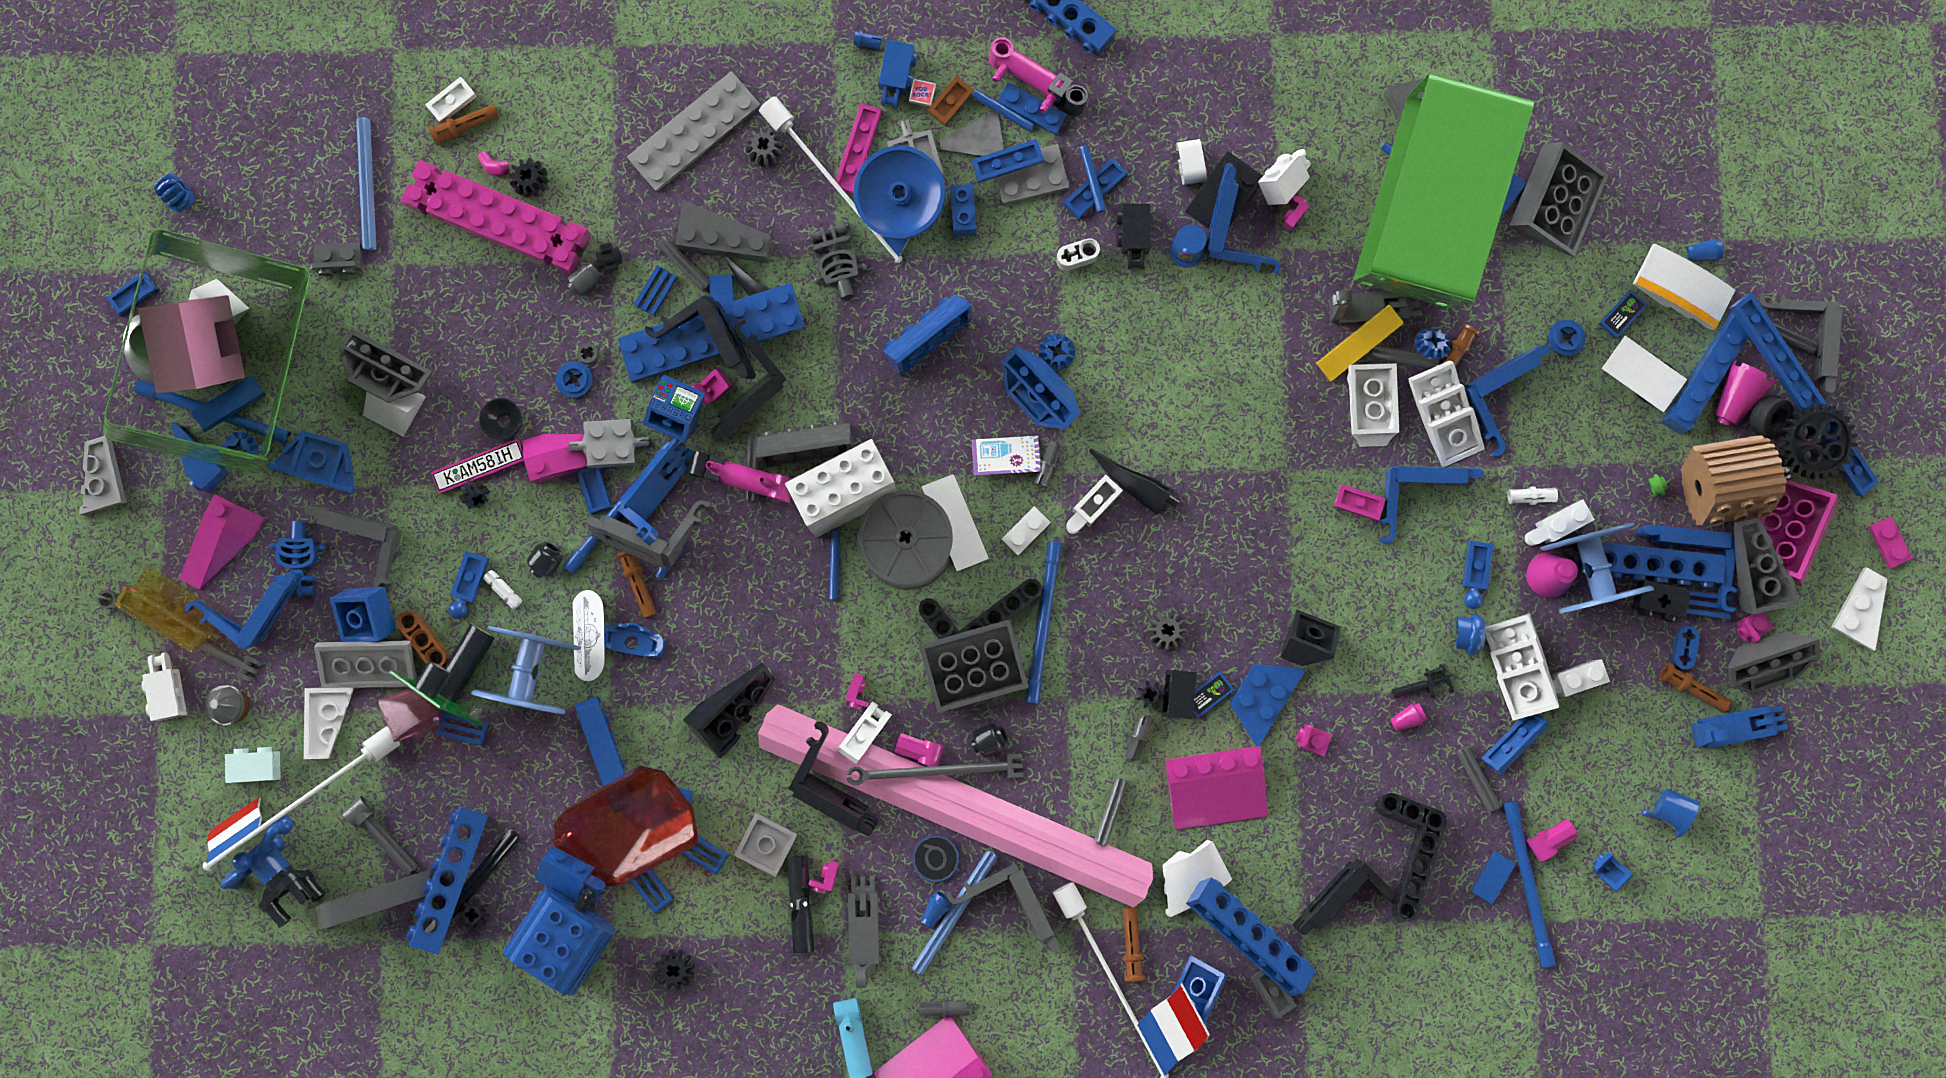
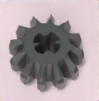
M761 127L759 134L752 130L753 138H746V142L749 145L745 147V151L749 153V160H755L757 166L761 165L762 161H764L765 167H769L768 160H772L774 164H777L778 161L775 156L782 157L783 153L780 149L784 147L783 142L780 141V135L774 134L771 128L765 133L764 128ZM764 143L765 146L768 145V149L764 150L763 148L761 149L760 147Z
M1165 611L1164 618L1160 613L1156 614L1159 622L1150 619L1149 623L1155 626V628H1147V632H1155V635L1151 636L1149 641L1158 639L1155 645L1156 648H1159L1164 642V650L1168 651L1170 643L1176 649L1178 648L1176 640L1179 642L1185 641L1179 635V633H1187V629H1180L1179 627L1185 621L1176 622L1179 614L1175 613L1172 619H1170V611ZM1164 624L1166 627L1171 626L1173 629L1170 632L1172 634L1170 637L1168 634L1163 635L1161 632L1164 629L1162 627Z

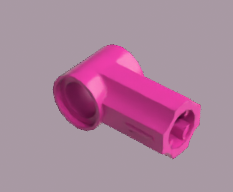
M901 733L895 752L918 760L917 762L928 766H938L945 746Z
M1565 819L1546 831L1538 832V836L1532 839L1529 837L1526 841L1538 861L1541 862L1554 856L1559 848L1578 838L1573 824L1568 819Z

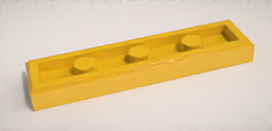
M1387 305L1316 362V364L1328 380L1333 381L1349 365L1354 364L1404 324V322L1391 305Z

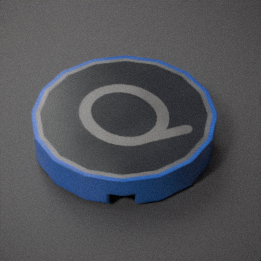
M929 835L921 839L915 846L912 855L913 866L923 879L930 882H942L950 878L956 871L959 863V852L949 838L942 835Z

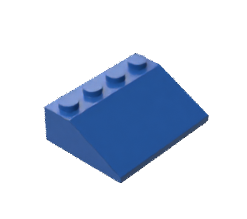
M955 294L950 298L948 296L944 297L937 304L939 307L932 312L930 310L925 312L919 318L920 322L915 326L912 324L907 326L902 331L903 335L897 340L893 338L884 345L885 349L882 351L884 357L900 376L972 320V305L969 301Z

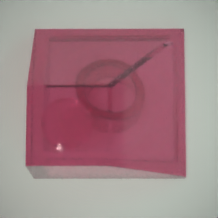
M412 688L377 700L394 742L440 725L439 716L434 704Z

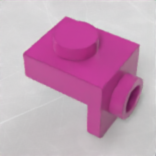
M716 368L702 382L694 384L692 387L706 393L703 404L707 405L719 400L733 385L720 368Z

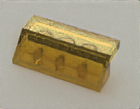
M146 566L135 585L126 584L113 605L190 653L195 652L215 634L217 628L209 621L201 624L200 619L204 617V613L195 606L194 610L185 612L186 605L189 602L201 600L225 617L227 615L150 566Z

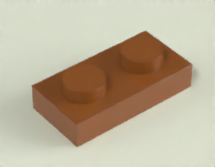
M956 75L927 112L945 126L974 90Z

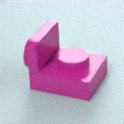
M1298 194L1294 195L1288 202L1294 209L1290 208L1282 218L1285 220L1282 227L1288 232L1292 230L1309 208L1306 200Z
M1765 612L1749 614L1736 623L1739 628L1737 629L1739 636L1749 643L1759 641L1762 635L1775 628Z
M854 673L845 700L850 701V707L862 710L863 706L868 708L869 703L856 698L858 694L863 695L867 682L863 681L864 676Z
M1305 724L1304 728H1299L1295 740L1298 741L1297 747L1325 756L1332 734Z
M830 860L829 864H824L821 877L825 878L824 882L814 879L809 881L808 885L814 886L813 891L826 894L827 890H833L841 862Z

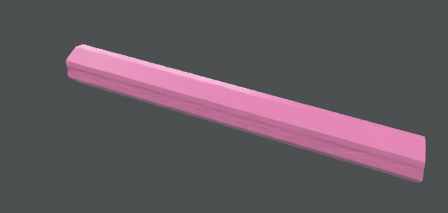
M778 704L764 718L763 725L758 732L759 748L801 765L810 748L806 740L809 737L819 740L822 733L814 727L817 720ZM827 725L829 734L811 770L1131 907L1137 906L1146 898L1149 886L1153 880L1152 863L1108 844L1106 846L1098 845L1095 843L1094 838L946 775L865 780L860 785L850 784L846 778L851 777L853 780H858L859 773L856 771L851 775H846L849 768L855 766L861 767L863 770L925 766L873 744L868 747L858 763L855 764L837 751L848 734Z

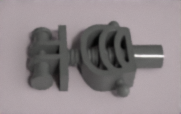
M842 222V224L834 227L833 224L829 225L831 230L824 231L822 227L820 231L809 232L812 244L823 239L822 243L812 245L814 253L825 249L829 251L818 262L821 276L815 277L814 283L819 284L824 280L827 286L836 284L840 298L846 299L854 296L850 280L857 278L858 270H866L867 265L865 263L857 265L853 252L837 249V246L850 242L848 235L836 237V235L842 233L847 234L845 224ZM832 235L833 239L827 241L826 236ZM840 256H846L851 258L852 260H841ZM831 259L832 263L823 269L824 264ZM843 266H851L853 268H844Z

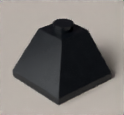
M1296 610L1285 638L1280 658L1300 666L1333 659L1340 626Z

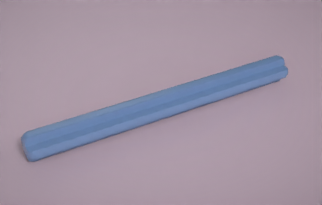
M363 117L356 120L362 247L366 251L376 250L371 125L370 120Z
M989 850L986 851L967 881L970 886L986 877L997 860V855ZM963 887L957 898L966 893L965 887ZM972 897L959 904H952L913 965L912 969L919 975L924 974Z

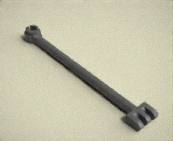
M102 591L99 593L100 596L106 598L112 596L113 598L111 604L107 603V599L97 598V604L101 608L117 609L239 668L236 676L250 683H253L255 678L247 675L248 671L256 675L259 672L258 669L251 666L252 663L258 666L263 664V661L251 655H247L245 660H242L119 600L118 595L113 591Z
M1006 754V762L863 770L861 767L855 766L849 768L846 775H851L856 771L859 773L858 780H853L851 777L846 779L852 785H860L865 780L1006 771L1007 778L1024 777V773H1014V768H1023V763H1014V759H1022L1023 757L1022 754Z

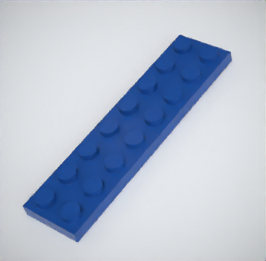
M792 283L721 305L733 329L738 320H746L745 324L740 327V331L746 338H750L752 334H757L756 343L805 328ZM700 315L661 338H652L647 335L645 330L618 338L629 380L632 383L721 355ZM663 324L652 327L654 333L661 330ZM739 338V340H740V342H741L743 348H744V347H747V346L742 342V340Z

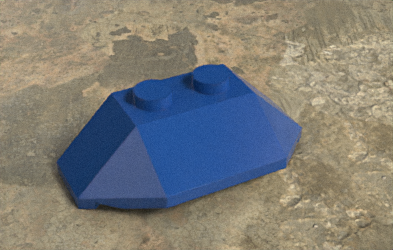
M1016 346L1001 362L1006 393L1037 426L1064 430L1080 415L1073 391L1041 357Z

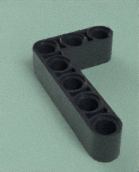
M1036 579L1024 581L960 631L934 599L926 598L922 600L918 610L936 637L942 639L969 631L973 626L981 628L991 625L988 621V615L991 612H998L1000 614V622L1012 619L1039 598L1042 586ZM1026 585H1036L1038 593L1034 596L1027 595L1025 592ZM1016 598L1020 606L1016 610H1010L1006 606L1007 600ZM927 603H932L936 607L935 613L929 616L925 615L922 610L923 606ZM945 621L950 625V629L946 634L937 632L936 627L939 622Z
M1387 793L1377 799L1375 803L1376 811L1384 817L1416 828L1392 906V916L1394 919L1404 923L1414 921L1419 915L1447 819L1445 814L1438 809L1395 793ZM1385 799L1391 800L1393 804L1391 811L1386 809L1384 805ZM1408 807L1414 810V819L1408 817L1406 813ZM1430 815L1436 818V827L1430 825ZM1423 838H1427L1430 841L1429 850L1423 847ZM1416 860L1422 862L1424 866L1422 872L1417 871L1415 868ZM1410 882L1416 886L1415 895H1412L1408 890ZM1403 905H1406L1410 911L1407 918L1401 913Z

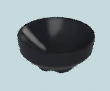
M496 398L487 402L479 415V422L483 432L496 440H506L515 436L521 428L523 419L519 407L506 398ZM503 414L510 417V424L505 428H501L497 424L499 416Z

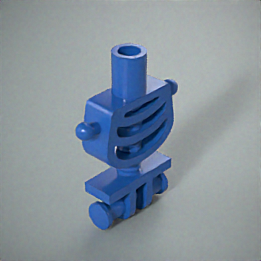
M291 521V538H279L277 545L275 543L269 545L271 550H276V562L283 567L291 568V571L302 570L315 565L318 561V550L323 551L326 548V545L323 543L317 545L315 539L305 538V521ZM285 548L292 549V554L287 553ZM309 549L305 553L302 552V550ZM283 556L292 558L291 565L284 561ZM304 558H309L307 562L302 564L301 560H303ZM275 576L274 580L277 581L278 579H282L284 576ZM303 576L294 593H297L298 598H303L304 595L315 597L316 586H304L305 581H317V577Z

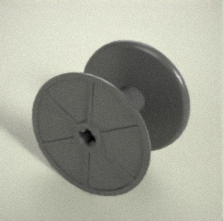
M901 490L880 497L867 509L859 526L858 543L865 563L880 581L894 588L911 590L931 584L946 570L951 561L950 552L953 543V532L949 517L938 502L917 491ZM906 537L908 540L911 541L908 544L905 541H903V539Z

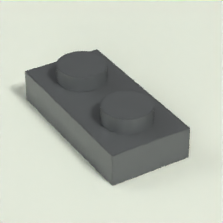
M1259 970L1250 977L1274 1019H1279L1296 1007L1292 997L1263 971Z

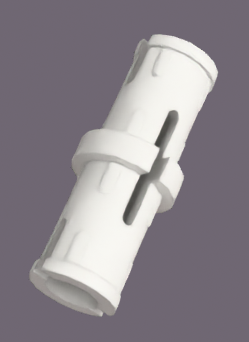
M1536 487L1509 489L1507 493L1508 503H1529L1530 505H1536V503L1541 502L1555 503L1558 500V491L1556 488L1536 489Z

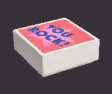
M914 79L909 103L930 107L936 84Z

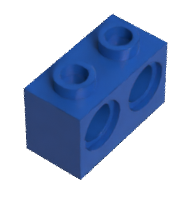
M973 184L951 185L954 237L976 235Z

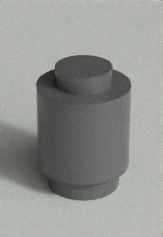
M588 262L586 265L582 264L567 278L570 281L567 286L576 295L579 292L584 295L599 282L598 279L602 275Z

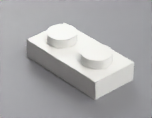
M460 77L425 105L442 124L477 96L463 78Z
M1033 507L1002 538V541L1019 555L1051 522L1036 507Z

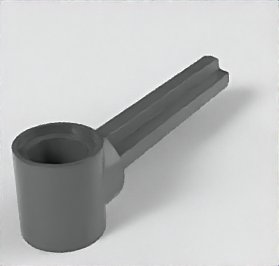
M359 796L342 812L344 818L354 827L363 826L407 875L412 874L416 871L418 865L373 817L375 808H371L366 803L367 799L365 797Z

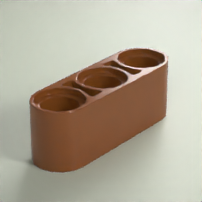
M404 611L400 613L397 617V626L407 640L411 641V645L426 665L429 661L434 662V656L440 652L443 659L438 665L444 668L451 655L420 614ZM410 616H413L414 625L408 628L406 621ZM424 634H426L428 636L429 641L427 645L423 647L420 643V639Z

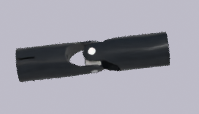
M808 855L787 857L790 907L792 909L793 953L813 952L814 937L812 914L810 911V885H808ZM800 889L804 892V898H796Z

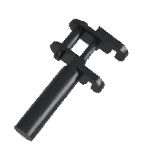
M1439 664V668L1431 671L1425 668L1426 673H1424V676H1427L1428 681L1422 680L1392 689L1391 691L1393 697L1398 698L1428 689L1432 699L1435 697L1432 685L1442 681H1446L1447 686H1449V693L1454 692L1450 676L1445 674L1446 668ZM1441 673L1442 678L1432 680L1431 675Z

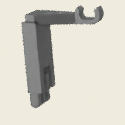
M1350 290L1336 291V295L1329 299L1330 322H1337V325L1363 324L1387 305H1391L1401 320L1406 321L1411 317H1422V311L1412 312V308H1421V302H1412L1411 299H1417L1389 291L1351 293Z
M1762 292L1758 302L1763 309L1819 316L1814 381H1820L1819 393L1822 397H1827L1836 389V377L1838 374L1843 309H1839V302L1786 300V296L1783 294L1778 298L1779 303L1774 304L1767 303L1765 301L1766 294Z
M697 501L668 542L656 538L650 546L636 535L638 529L606 516L603 521L589 517L586 522L591 536L664 569L665 566H673L694 526H702L700 518L695 517L698 511L701 509H705L707 512L711 511V506L706 501Z
M308 505L304 508V512L307 515L318 517L317 524L383 541L373 588L381 587L382 583L386 585L393 583L388 576L402 530L396 529L397 525L322 505Z
M1012 864L972 886L964 882L963 886L966 888V893L959 898H952L951 892L946 891L947 899L953 904H959L1008 879L1036 939L1040 942L1044 940L1050 951H1059L1060 946L1023 869H1018L1016 864Z
M870 875V885H866L865 876H860V885H856V876H851V892L848 893L849 966H853V973L856 976V988H866L867 977L876 973L877 965L880 964L878 892H875V875Z

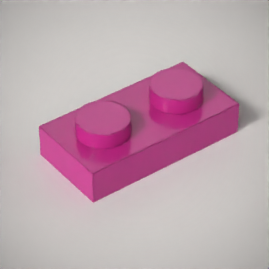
M1341 484L1333 507L1379 521L1386 498Z
M1892 516L1868 526L1889 569L1913 559Z

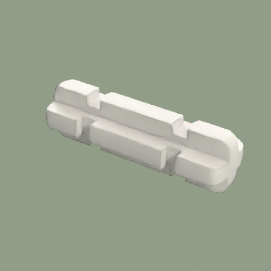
M490 570L484 575L483 579L492 585L491 588L503 600H507L506 603L512 609H516L521 605L522 599L518 595H514V591L502 579H499V576L494 571Z

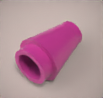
M1417 703L1409 705L1394 716V718L1390 719L1395 731L1398 732L1423 725L1422 722L1426 721L1427 717L1420 704Z

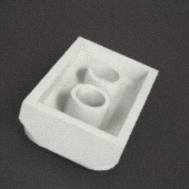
M1397 364L1349 365L1347 381L1350 392L1352 435L1357 440L1359 447L1387 446L1389 441L1399 433Z

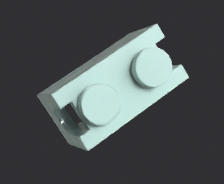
M272 747L257 748V753H249V748L234 749V754H225L226 783L281 780L280 751L272 752Z

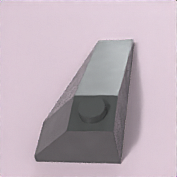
M1760 518L1734 522L1736 583L1741 612L1758 614L1799 605L1795 582L1785 569L1781 556H1778L1772 540Z

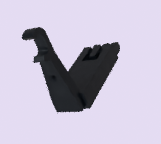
M703 295L669 319L661 316L663 328L654 333L652 327L645 326L648 336L661 338L700 315L727 368L736 369L740 378L752 380L756 377L751 361L720 302L715 301L713 297Z
M740 319L735 323L734 331L768 373L717 415L721 421L711 429V434L717 440L722 439L730 431L734 430L784 387L782 384L787 380L755 342L758 335L752 334L750 338H746L741 333L740 327L745 324V319Z
M817 721L814 727L820 730L822 735L819 740H815L813 737H809L806 740L810 748L788 789L794 792L792 796L848 828L870 836L877 826L878 820L866 813L868 806L809 773L829 734L827 725Z
M1357 858L1354 863L1349 861L1307 906L1301 916L1294 922L1293 927L1303 935L1308 934L1315 925L1322 929L1366 880L1392 905L1396 893L1365 862ZM1401 907V913L1405 916H1409V909L1405 910L1403 907Z

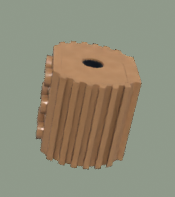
M1762 435L1692 447L1681 468L1686 506L1689 508V514H1692L1693 521L1696 520L1695 524L1697 526L1710 524L1718 526L1728 521L1738 522L1747 518H1765L1771 515L1785 493V485L1791 479V470L1787 467H1782V460L1778 457L1779 453L1777 450L1775 451V445L1770 444L1771 440L1769 438L1764 439Z

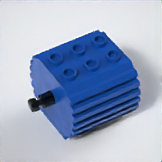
M550 887L543 888L503 951L505 957L510 959L512 963L550 988L565 995L576 994L615 933L614 927L606 919L589 909L592 905L589 900H595L597 897L596 892L590 888H585L583 891L585 897H579L577 901Z

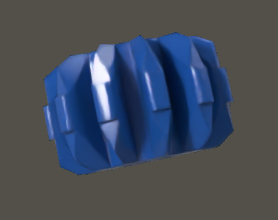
M172 173L163 175L154 185L156 194L166 206L168 205L178 213L186 211L195 201V196L188 188L189 186Z

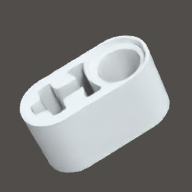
M1200 139L1176 143V151H1179L1180 155L1178 162L1182 184L1206 182V167Z
M1085 239L1063 246L1057 254V265L1060 269L1069 271L1091 264L1097 260L1100 246L1094 239ZM1090 247L1095 251V254L1087 256L1083 253V249ZM1064 254H1067L1068 257H1071L1070 262H1067L1066 259H1063Z

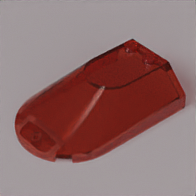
M640 765L566 808L554 824L555 837L553 839L555 848L594 867L592 875L604 881L605 886H615L625 883L689 850L698 841L694 808L666 772Z

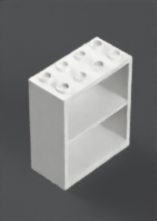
M872 439L785 483L806 526L816 538L864 514L880 497L897 491L895 483Z

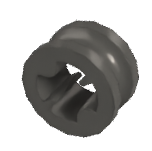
M584 343L578 348L577 356L584 364L591 365L598 360L599 351L593 344ZM590 348H592L593 351L591 352L594 354L593 357H587L586 359H583V357L585 356L583 354V351H589Z

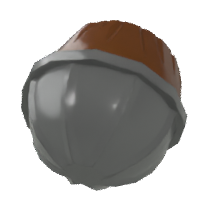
M223 685L209 692L205 700V710L207 716L212 721L227 726L240 722L247 716L250 701L247 695L237 687Z

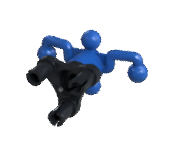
M282 816L275 821L266 831L260 844L248 853L238 852L232 859V865L237 871L229 872L220 884L223 889H238L243 885L244 877L254 873L265 886L258 907L263 913H267L278 928L283 927L292 919L279 904V899L287 893L291 892L300 905L310 898L315 903L326 894L314 880V875L309 869L305 871L294 870L280 853L285 846V842L282 837L276 834L284 835L292 830L293 822L288 816Z

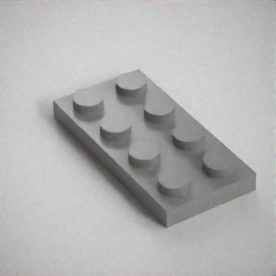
M411 641L318 642L314 646L322 688L409 687L389 673L390 670L417 681Z

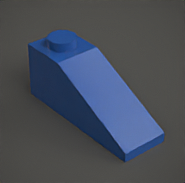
M176 422L171 425L175 438L200 443L183 425ZM180 456L185 474L191 479L189 483L198 491L203 490L210 493L230 474L222 465Z

